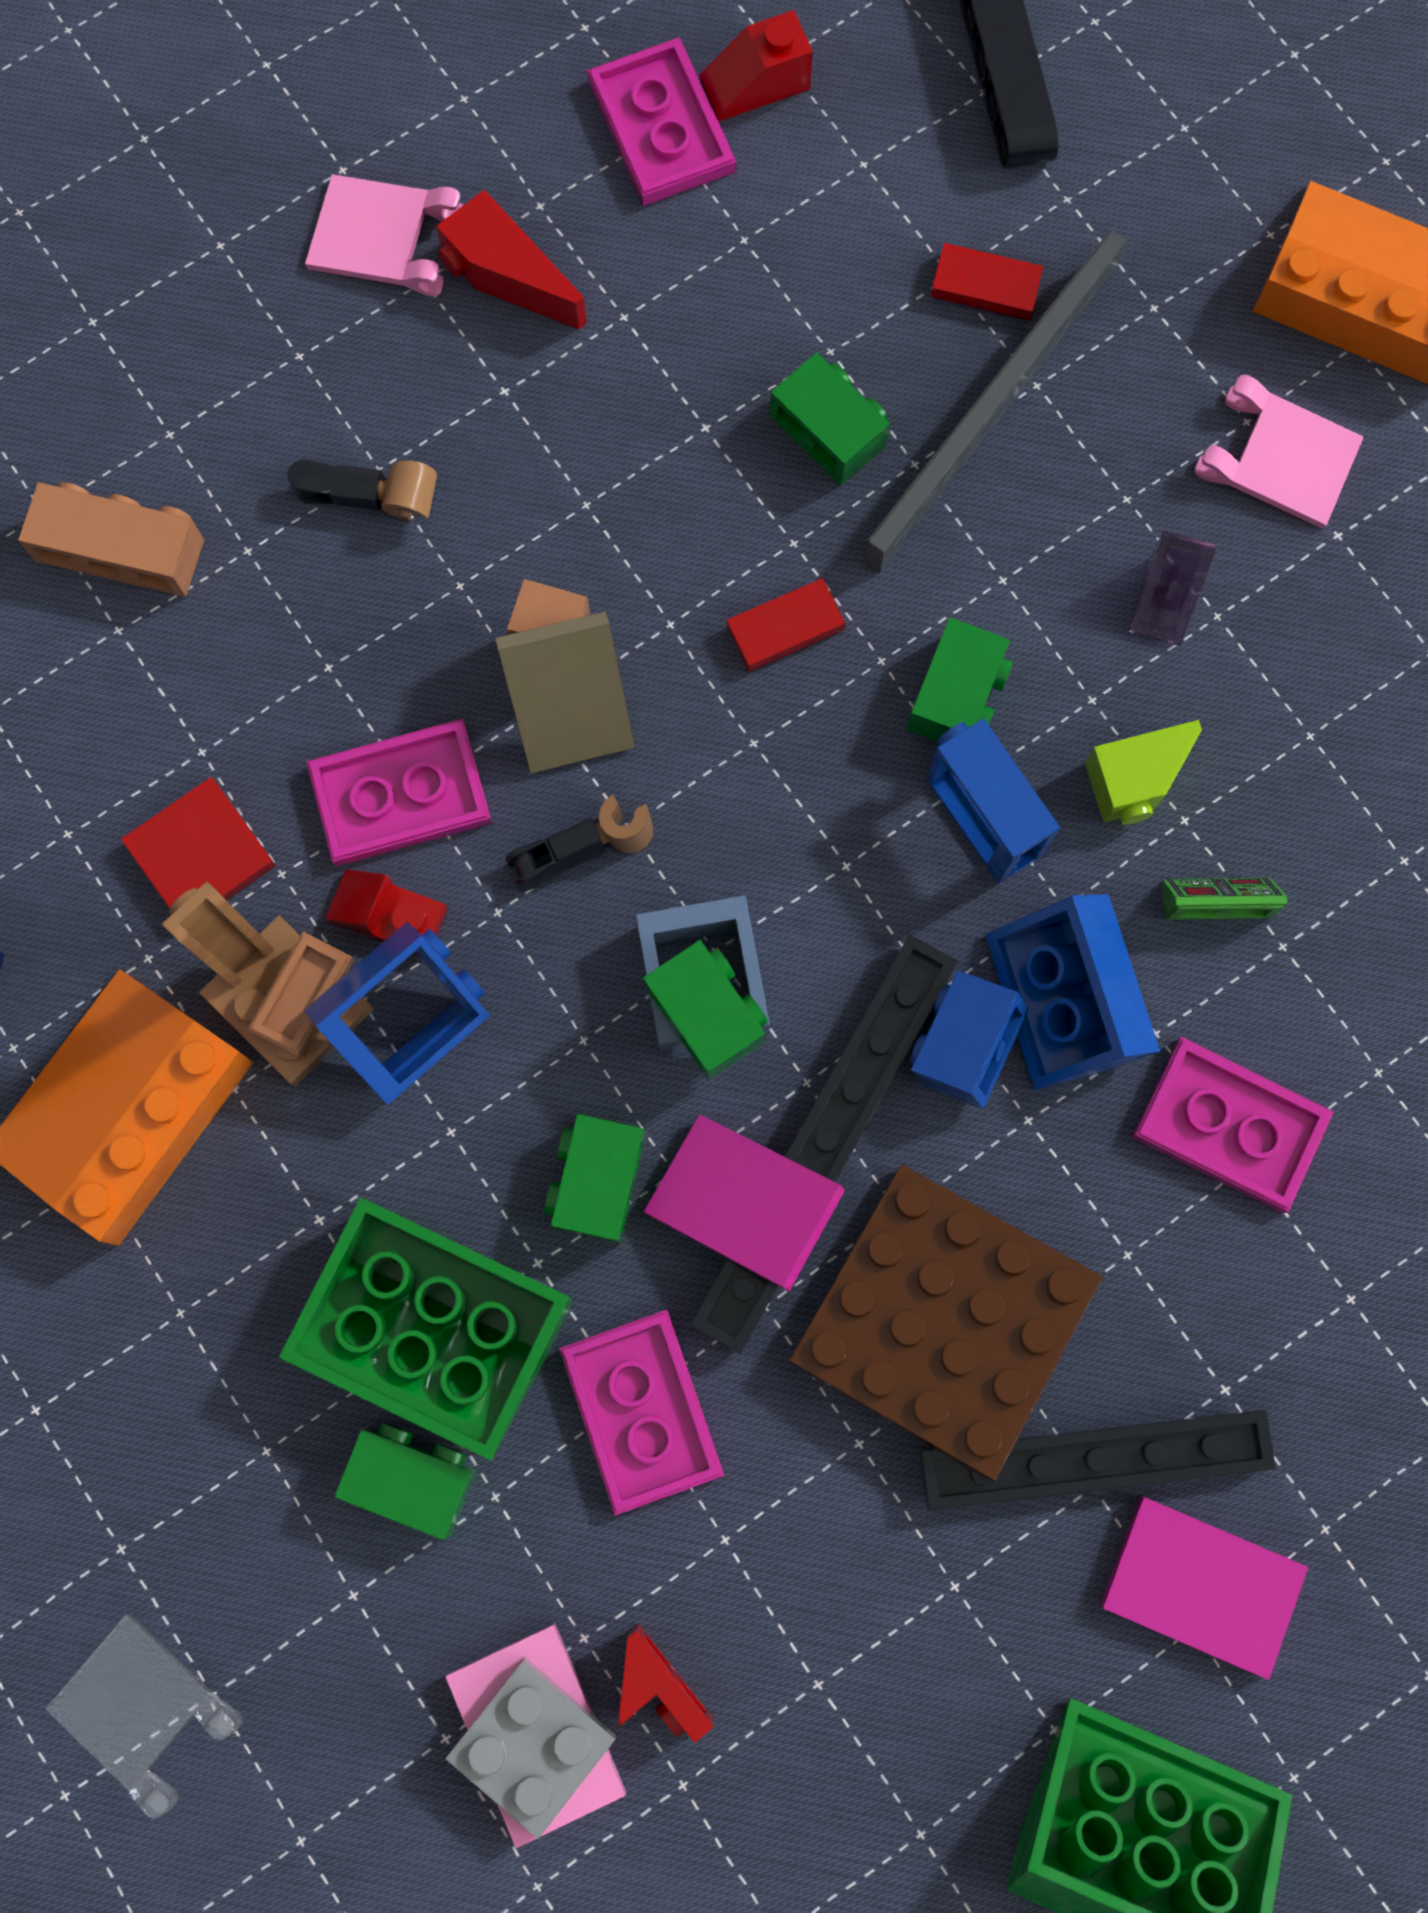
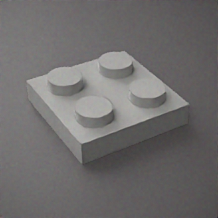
M524 1658L448 1754L446 1760L535 1838L539 1839L615 1741L616 1735L528 1659Z

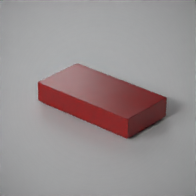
M944 243L930 297L1030 320L1044 266Z
M823 578L726 620V627L748 672L844 631L846 624Z

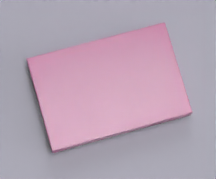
M556 1623L460 1667L445 1676L467 1730L524 1658L528 1659L594 1716ZM609 1749L541 1836L626 1796L625 1787ZM498 1805L515 1848L537 1839Z

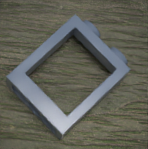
M746 895L636 914L646 975L659 967L655 945L736 931L747 991L764 1013L768 1023L762 1026V1029L766 1035L769 1034L770 1022ZM650 998L660 1054L671 1052L673 1059L691 1058L673 1029H670V1025Z

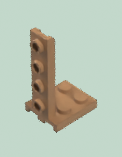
M208 882L204 883L199 889L192 888L186 891L173 903L170 908L171 916L162 925L179 942L217 973L199 993L292 1086L296 1087L335 1047L316 1028L299 1058L251 1033L247 1029L300 935L280 915L259 934ZM362 997L340 1017L353 1031L374 1008Z

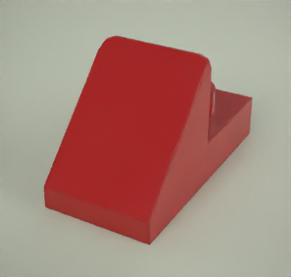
M346 869L325 920L384 942L406 922L411 924L421 935L430 928L437 936L448 908L444 903L395 886L388 875Z
M637 1624L629 1632L627 1638L618 1725L621 1726L657 1695L662 1703L655 1709L667 1727L677 1737L686 1732L693 1742L696 1743L713 1728V1717L642 1627Z

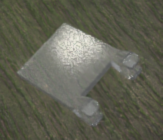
M126 1614L45 1708L130 1792L140 1809L150 1818L154 1819L170 1812L177 1803L179 1795L170 1784L149 1769L195 1715L206 1731L218 1740L234 1735L243 1722L242 1715L235 1708L206 1687L131 1614Z

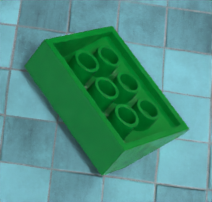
M360 1197L279 1358L492 1461L543 1365L573 1301L569 1296Z
M1070 1698L1066 1702L1021 1827L1005 1890L1056 1913H1273L1292 1794Z

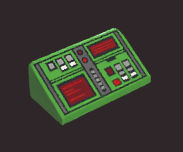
M1265 877L1166 879L1162 884L1164 918H1168V920L1272 918L1288 904L1287 895L1272 879Z

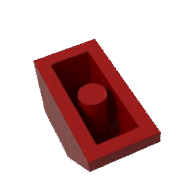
M791 10L746 26L699 74V81L718 122L810 90L813 50L795 11Z

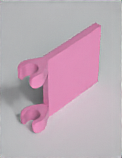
M332 174L305 265L308 270L402 285L421 294L436 297L440 294L444 283L443 277L438 275V264L435 261L426 259L412 261V257L425 214L440 221L445 220L463 206V204L459 203L460 194L455 188L451 187L425 190Z
M1239 376L1235 384L1229 389L1225 403L1236 411L1258 414L1239 462L1225 449L1212 445L1198 459L1195 466L1196 476L1206 481L1230 485L1323 529L1329 521L1364 437L1270 393L1259 381L1251 376Z

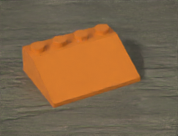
M1310 181L1252 312L1428 384V228Z
M119 969L0 1126V1165L53 1209L99 1242L119 1246L254 1062Z

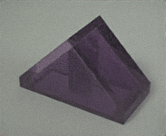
M1163 531L1147 560L1129 632L1181 646L1216 551V545Z

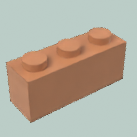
M38 482L18 541L35 562L186 597L204 538L190 515L180 509L162 506L160 510L142 507L135 500L123 495L111 494L109 498L91 495L84 488L72 483L60 482L57 487Z

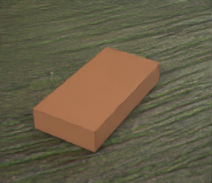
M303 931L247 1030L300 1058L317 1028L304 1010L348 973L354 962L353 957Z

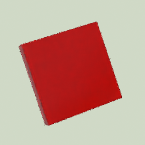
M212 776L121 838L169 908L183 893L192 888L199 889L206 882L228 900L276 866Z

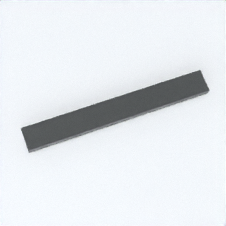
M1112 230L1101 240L870 536L865 553V563L879 573L887 565L1116 270L1127 239Z

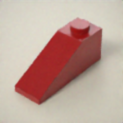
M485 189L436 226L441 245L438 255L444 266L453 276L458 277L462 274L476 290L573 328L581 329L587 324L585 302L582 294Z

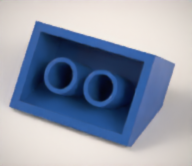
M1109 894L1072 895L985 934L1001 986L1019 992L1029 1009L1017 1036L1034 1090L1048 1088L1115 1069L1161 1052Z

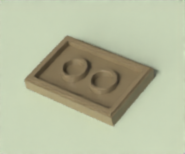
M606 611L495 638L530 773L635 748Z

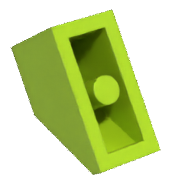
M1199 720L1102 744L1093 748L1085 761V766L1103 823L1120 819L1123 825L1143 821L1154 815L1153 810L1169 791L1202 731Z

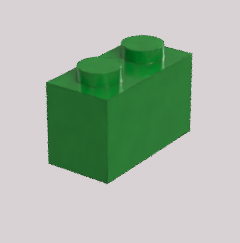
M817 352L771 391L769 416L840 486L886 447L890 422L884 409L872 398L865 399L852 387L849 376L836 363L829 364Z
M949 617L911 712L906 730L937 742L945 732L962 722H965L969 728L984 718L989 725L995 709L985 706L991 688L1002 692L1011 670L1013 661L1004 658L1010 640Z
M699 940L643 977L644 989L709 1081L764 1043L766 1033L762 1026L767 1024L768 1021L756 1001L749 994L741 999L729 982V980L735 977V973L723 954L717 948L709 953L702 941Z
M577 1114L574 1128L564 1127L557 1159L566 1161L561 1183L551 1182L544 1210L545 1215L553 1216L551 1227L554 1230L621 1245L645 1140L644 1128Z
M381 1422L378 1431L372 1428L361 1429L335 1498L439 1539L446 1540L451 1537L477 1471L475 1468L464 1465L467 1454L440 1443L434 1444L432 1452L411 1444L414 1435L412 1432L386 1422Z

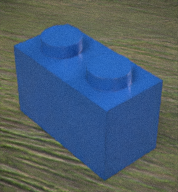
M957 970L951 985H944L938 994L934 1007L936 1017L928 1035L922 1034L914 1046L911 1056V1063L913 1064L911 1071L919 1081L928 1088L984 1110L1029 1011L1019 992Z

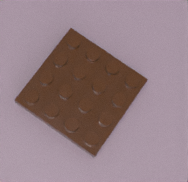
M901 1164L792 1355L789 1364L982 1477L994 1482L1103 1276Z

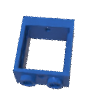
M984 718L969 728L965 722H962L949 729L937 740L940 746L937 747L936 752L931 757L933 761L926 780L991 875L1000 884L1041 858L1059 832L1060 826Z
M408 922L304 1010L319 1031L387 1105L491 1016L478 1001L485 992L464 968L455 974L444 962L452 953L430 928L421 935ZM415 952L456 1000L382 1064L340 1016Z

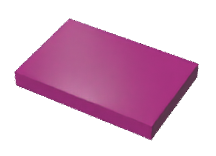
M680 37L587 70L588 84L643 206L736 172L737 162Z
M463 719L306 761L330 856L335 867L492 824Z
M1180 1037L1177 1039L1131 1137L1284 1214L1289 1212L1334 1112L1190 1040Z
M699 1114L645 1208L644 1213L777 1286L790 1291L845 1190L839 1184Z
M667 1310L559 1348L615 1516L724 1476Z
M1140 1496L1099 1607L1269 1680L1308 1567L1151 1499Z

